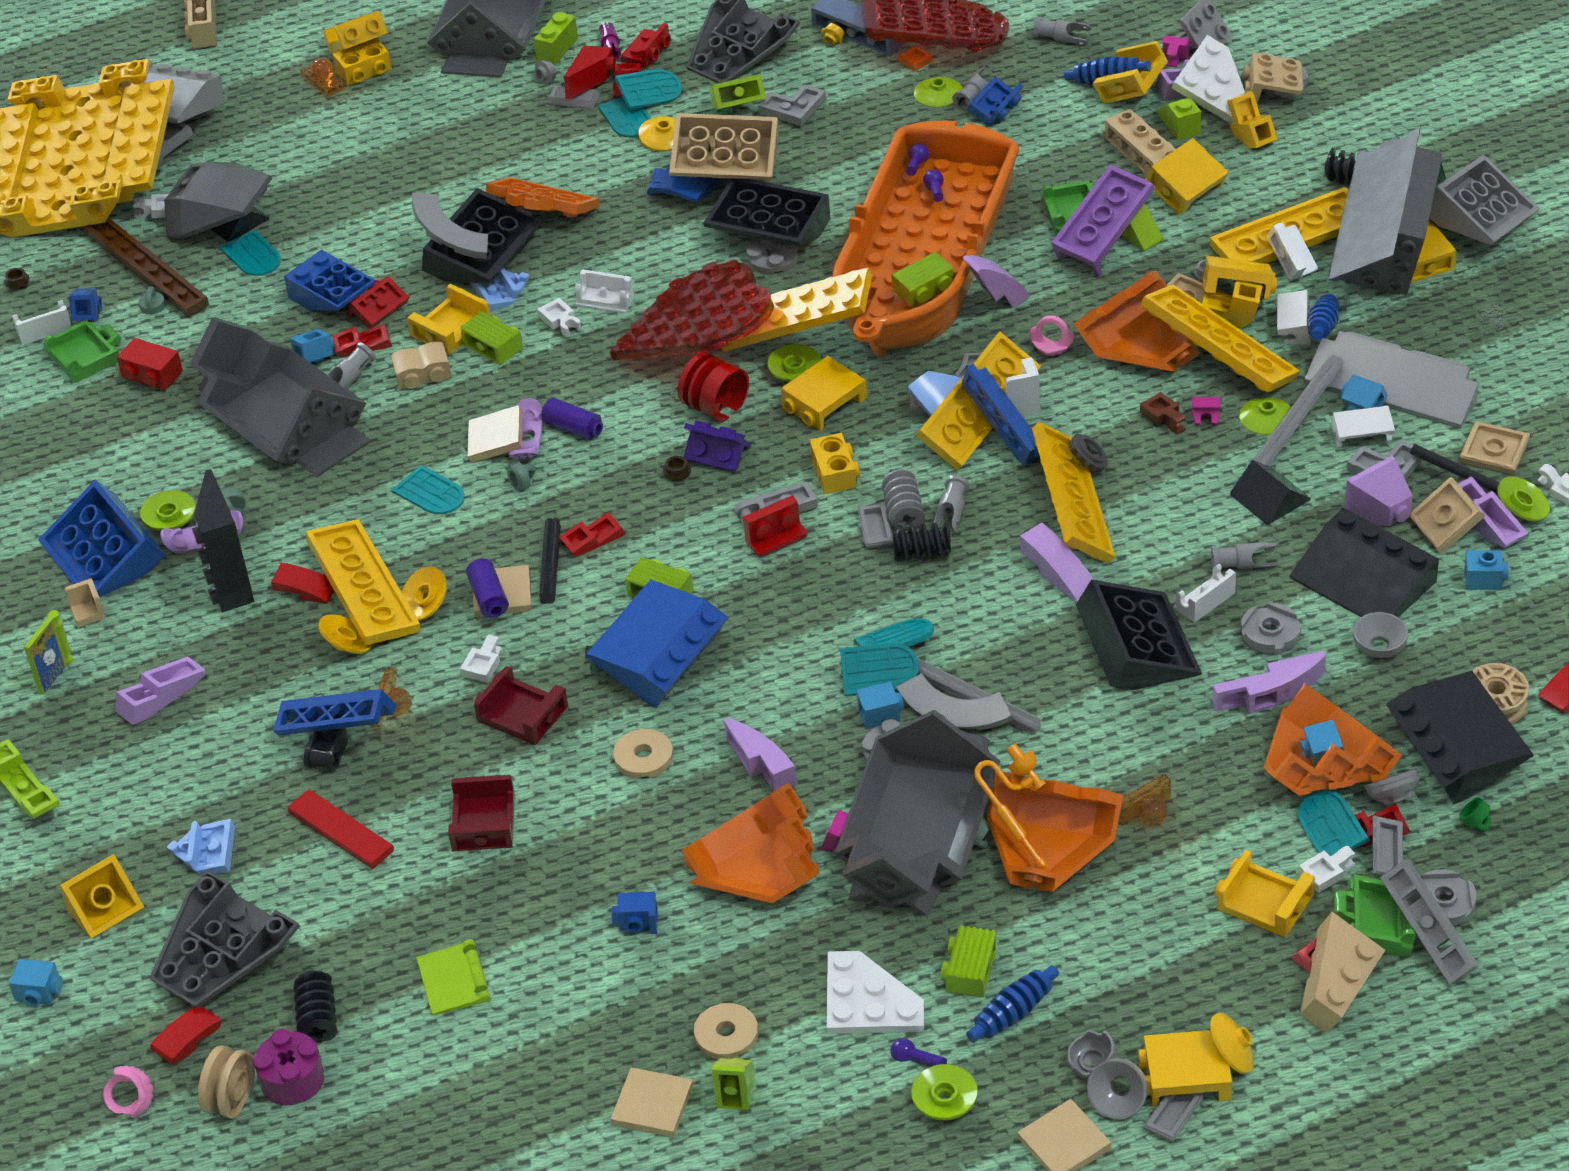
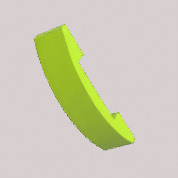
M9 739L1 742L0 783L18 807L28 817L34 819L59 806L60 802L47 785L43 786L26 766L21 753Z

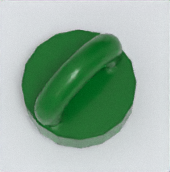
M1475 798L1462 809L1460 821L1469 829L1475 827L1477 830L1485 832L1491 825L1490 806L1482 798Z

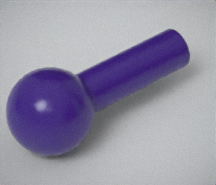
M915 144L910 148V162L906 169V173L909 176L915 175L919 165L925 163L929 158V150L923 144Z
M929 170L923 177V183L926 188L931 190L933 199L936 202H940L944 198L941 189L944 177L938 170Z
M901 1038L896 1040L890 1049L891 1056L900 1062L911 1060L929 1067L947 1064V1059L916 1049L914 1043L909 1039Z

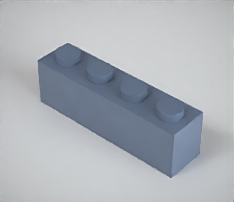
M819 0L811 7L812 26L822 29L826 28L829 23L836 24L844 31L843 38L886 55H893L908 41L906 23L848 0Z

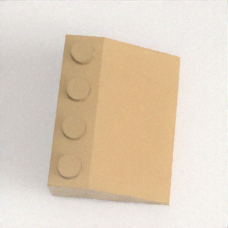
M676 113L669 176L772 180L778 149V117Z

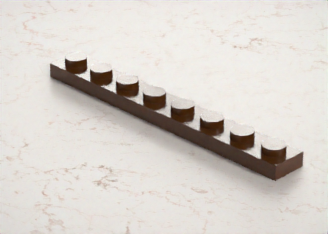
M109 217L105 223L78 227L150 287H154L156 292L161 293L167 301L187 317L209 305L207 296Z

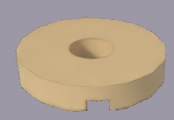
M638 729L630 731L617 741L614 746L613 757L616 768L623 775L635 779H641V777L646 776L651 778L666 771L673 759V747L670 739L664 733L654 729ZM642 750L651 752L646 757L636 756V753Z
M720 1003L709 1007L699 1015L694 1024V1039L697 1046L708 1057L717 1060L720 1058H739V1055L745 1052L748 1053L753 1049L757 1042L758 1023L754 1014L746 1007L734 1003ZM723 1027H731L735 1030L729 1036H722L717 1033Z

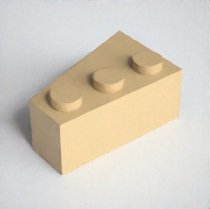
M1333 912L1317 928L1316 947L1310 962L1312 963L1310 977L1306 982L1300 1012L1301 1016L1327 1033L1343 1017L1385 952V949Z

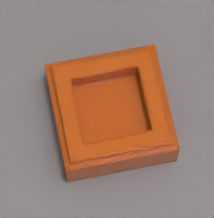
M914 46L898 56V62L913 71H917L933 61V55L918 46Z

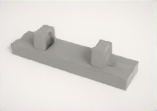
M1404 859L1380 877L1450 985L1459 982L1479 967L1410 860ZM1448 940L1452 942V945L1440 948Z

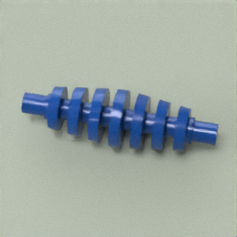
M1102 57L1093 61H1087L1084 64H1076L1074 70H1066L1064 72L1065 80H1075L1078 84H1093L1096 78L1135 69H1138L1139 73L1150 71L1151 63L1150 61L1140 62L1137 57Z
M1333 294L1321 296L1310 309L1308 333L1314 340L1326 338L1338 323L1339 301Z
M1051 965L1043 972L1034 970L1008 987L1003 988L983 1008L982 1012L974 1018L975 1026L966 1032L967 1038L973 1043L982 1036L992 1038L998 1032H1002L1008 1026L1017 1023L1018 1019L1022 1020L1034 1009L1036 1004L1043 999L1044 995H1047L1052 989L1050 982L1059 976L1057 968Z

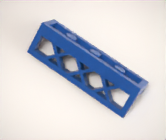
M974 363L967 366L961 385L1017 460L1023 466H1026L1040 459L1032 428L987 368L984 367L978 370Z
M382 689L281 701L273 731L279 736L374 725L379 723L380 716L394 715L396 704ZM335 715L341 716V718L334 719L333 717Z

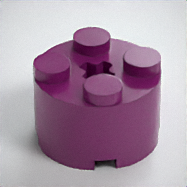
M278 1029L256 1051L253 1063L259 1084L265 1097L271 1102L285 1106L293 1105V1103L311 1099L321 1089L324 1082V1069L318 1046L308 1035L300 1032H289L287 1029Z

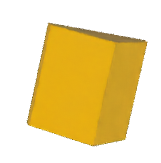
M115 854L59 885L68 912L91 939L144 908Z

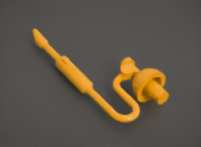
M1014 743L1006 750L1014 760L1008 769L1018 776L1028 775V777L1022 779L1020 784H1012L1000 767L990 760L979 762L975 767L974 776L995 805L996 813L1017 842L1023 843L1034 858V862L1039 869L1048 871L1045 860L1042 856L1038 855L1027 840L1025 830L1008 807L999 802L980 775L981 769L989 766L994 769L1005 786L1013 791L1030 789L1032 784H1034L1033 787L1036 791L1045 786L1044 780H1040L1033 771L1037 763L1033 750L1024 754L1019 746Z

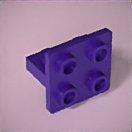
M695 421L694 425L685 423L684 429L690 432L684 453L686 460L737 471L743 448H751V443L744 440L745 435L736 433V430L720 426V429L711 427V424L701 421Z

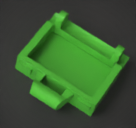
M1089 180L1053 187L1045 185L1043 187L1041 200L1056 236L1093 188V184Z
M85 320L54 336H46L45 343L43 344L49 356L74 383H77L117 363L116 357L119 355V352L115 346L121 342V336L110 325L96 328L91 321Z
M1354 874L1348 881V891L1340 890L1334 894V913L1385 949L1384 953L1395 956L1410 955L1416 939V932L1382 880Z

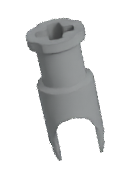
M1037 16L1033 37L1036 39L1039 37L1052 38L1055 42L1087 45L1088 42L1085 39L1072 37L1069 34L1075 30L1090 31L1091 26L1059 19L1056 22L1042 20V17Z
M985 66L978 70L964 84L961 91L953 94L952 100L957 108L968 111L969 104L987 86L989 82L980 76Z
M359 342L356 345V350L348 358H343L328 376L335 381L341 380L339 384L348 389L361 375V370L369 362H373L376 359V355L368 346Z
M952 475L945 481L946 491L940 498L934 523H937L939 528L940 522L944 517L953 516L952 529L956 532L965 506L964 496L969 491L970 483L961 476Z
M1277 543L1236 544L1235 547L1230 548L1211 546L1212 568L1218 564H1221V568L1236 567L1238 570L1274 567L1278 563L1258 564L1253 562L1252 555L1259 548L1277 546Z

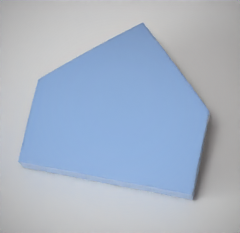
M503 268L490 284L472 282L470 284L477 296L489 303L491 312L512 305L525 287L529 274L521 272L518 275L517 273L508 272Z
M927 371L907 386V390L930 417L961 377Z
M231 819L205 824L201 827L194 821L191 823V831L180 839L178 843L173 840L167 848L197 874H203L206 870L214 874L230 873L236 826Z

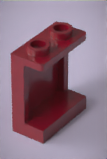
M505 666L499 674L494 676L492 682L483 693L476 697L474 708L478 722L536 745L568 708L566 688L555 685L549 693L516 680L512 668Z
M495 775L453 778L451 781L453 791L452 824H449L448 829L452 852L513 848L515 791L512 776Z

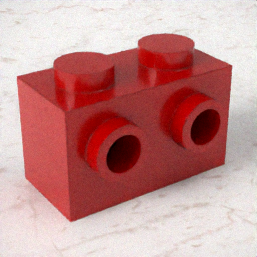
M133 338L116 357L123 378L165 391L183 372L177 350Z

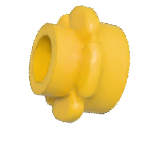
M829 23L826 28L821 30L823 41L835 45L836 42L841 44L844 31L838 25Z

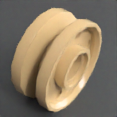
M1487 663L1472 670L1511 724L1524 716L1528 705L1529 683L1523 673L1503 663Z
M223 1045L217 1046L211 1051L204 1063L198 1086V1103L203 1112L209 1114L219 1112L223 1117L230 1119L240 1115L242 1107L252 1091L255 1077L254 1058L249 1051L237 1050L234 1052L230 1047Z

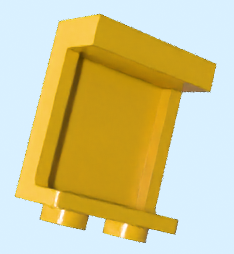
M375 11L325 29L322 33L329 51L334 53L387 34L388 31L381 12Z
M1157 41L1119 49L1115 53L1116 57H1137L1140 62L1150 61L1151 70L1139 73L1138 69L1099 77L1096 78L1093 85L1102 102L1105 103L1143 96L1168 60Z
M1192 138L1152 165L1145 180L1153 183L1155 187L1154 192L1176 213L1181 215L1188 210L1191 202L1214 186L1220 188L1229 172L1203 146Z
M1431 220L1428 221L1425 240L1411 283L1455 269L1457 250Z
M1206 255L1202 278L1205 292L1216 293L1218 278L1261 283L1263 286L1261 294L1264 300L1270 299V293L1275 294L1277 278H1275V273L1272 271L1270 264Z
M452 284L446 287L447 299L427 316L424 317L413 312L407 317L410 336L426 344L430 342H443L445 352L449 355L463 344L460 330L461 325H464L469 319L472 320V317H475L480 311L490 315L489 303L486 300Z
M826 356L781 388L782 406L788 414L794 413L807 426H814L821 431L824 429V418L850 399L858 403L867 399L866 379L831 357Z
M1245 850L1239 859L1235 858L1232 862L1227 878L1225 880L1221 879L1217 884L1214 894L1217 897V909L1286 938L1314 895L1315 876L1303 872L1298 881H1295L1252 863V852Z
M1211 1030L1144 1036V1049H1138L1140 1069H1146L1147 1076H1145L1148 1085L1147 1096H1151L1152 1107L1159 1105L1160 1096L1217 1091L1218 1101L1232 1100L1230 1066L1218 1051Z

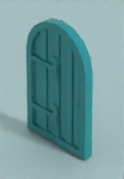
M653 69L615 76V81L629 110L669 103L677 99L682 90L681 81L678 77L664 69Z
M623 97L598 105L599 110L612 129L623 137H639L640 126L645 121L651 119L645 108L629 110Z
M256 230L220 246V249L240 270L248 275L262 276L276 270L281 263V257L277 250Z
M423 465L419 466L392 489L393 493L422 508L424 511L433 514L451 513L460 508L465 499L464 491L458 484Z
M909 619L856 637L854 641L858 647L886 643H902L909 647L931 637L934 627L932 622L927 619Z
M886 643L840 649L841 674L843 675L845 695L857 694L856 690L891 682L894 691L898 690L896 688L898 685L918 675L919 663L917 656L910 647L902 643Z
M1329 789L1318 790L1309 794L1300 804L1298 817L1301 827L1306 831L1318 853L1325 851L1329 856H1332L1345 846H1349L1354 850L1370 841L1348 806V802L1338 792Z

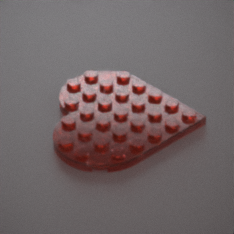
M861 0L865 37H869L874 41L888 39L900 44L915 42L922 46H932L933 44L942 45L947 49L960 47L967 48L973 52H979L981 48L1002 44L1008 36L1009 22L1005 16L998 11L993 14L990 9L986 8V5L973 1Z
M730 260L721 264L710 262L699 271L684 278H677L671 281L669 288L656 297V301L644 310L639 320L633 323L628 332L617 340V344L609 353L613 361L702 353L729 345L728 342L738 339L741 335L746 337L758 329L772 314L774 302L767 289L756 286V278L749 265L740 263L738 260Z

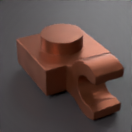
M1162 392L1140 404V413L1155 424L1160 425L1165 422L1168 428L1176 435L1186 430L1180 424L1185 420V416L1179 412V405Z

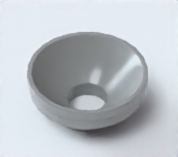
M1375 612L1358 619L1354 625L1353 637L1355 645L1364 654L1375 658H1387L1398 654L1404 649L1408 639V629L1399 617L1385 612ZM1375 640H1384L1389 646L1385 649H1375L1371 643Z
M1415 768L1386 777L1384 780L1363 785L1366 790L1367 796L1383 803V806L1412 797V793L1420 780L1419 772Z
M1113 1058L1103 1061L1093 1069L1088 1078L1087 1094L1093 1107L1107 1118L1115 1120L1129 1118L1142 1108L1147 1098L1148 1085L1145 1075L1136 1064L1129 1060ZM1124 1076L1129 1080L1131 1088L1128 1094H1119L1114 1090L1113 1080L1115 1077Z

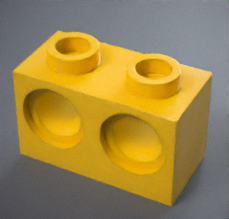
M377 37L333 53L336 72L347 86L360 83L365 79L392 70L389 52Z
M842 433L809 439L811 459L823 493L828 494L856 488V478L860 477L859 465L857 461H852L853 451L851 444L845 443Z

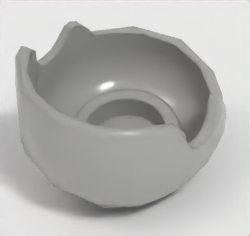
M1089 1029L1083 1036L1076 1038L1069 1046L1067 1061L1076 1075L1088 1079L1097 1065L1103 1061L1117 1058V1048L1110 1034L1106 1030L1103 1033H1098ZM1084 1064L1091 1065V1066H1095V1067L1089 1068V1067L1085 1066Z

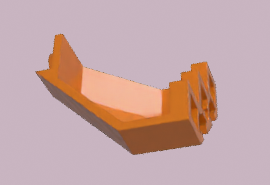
M1156 270L1149 272L1129 288L1121 290L1103 305L1092 309L1074 323V326L1094 354L1100 358L1174 372L1178 370L1177 366L1186 365L1200 354L1198 346L1194 345L1188 337L1172 330L1169 324L1160 318L1152 316L1147 309L1140 305L1145 295L1167 287Z
M1304 683L1287 707L1283 705L1264 769L1276 780L1300 796L1311 794L1312 791L1332 790L1353 786L1355 783L1365 781L1375 782L1384 780L1402 754ZM1333 720L1344 746V751L1332 743L1314 768L1310 758H1304L1300 741L1305 740L1303 727Z
M995 772L992 792L999 802L1006 805L1027 833V840L1038 855L1042 856L1048 868L1047 871L1037 867L1034 858L1023 843L1017 842L996 813L995 805L990 800L987 820L1010 884L1028 889L1036 885L1039 891L1053 892L1115 841L1123 794L1102 788L1078 787L1057 780H1044L1046 785L1038 791L1034 789V784H1032L1030 789L1013 791L1005 786ZM1003 772L1008 780L1015 785L1020 784L1022 779L1027 777L1018 776L1012 772Z
M785 784L739 815L682 849L686 865L698 876L689 883L773 904L819 874L818 864L814 861L811 862L810 853L814 851L811 831L807 828L805 829L803 820L808 818L806 808L791 784Z

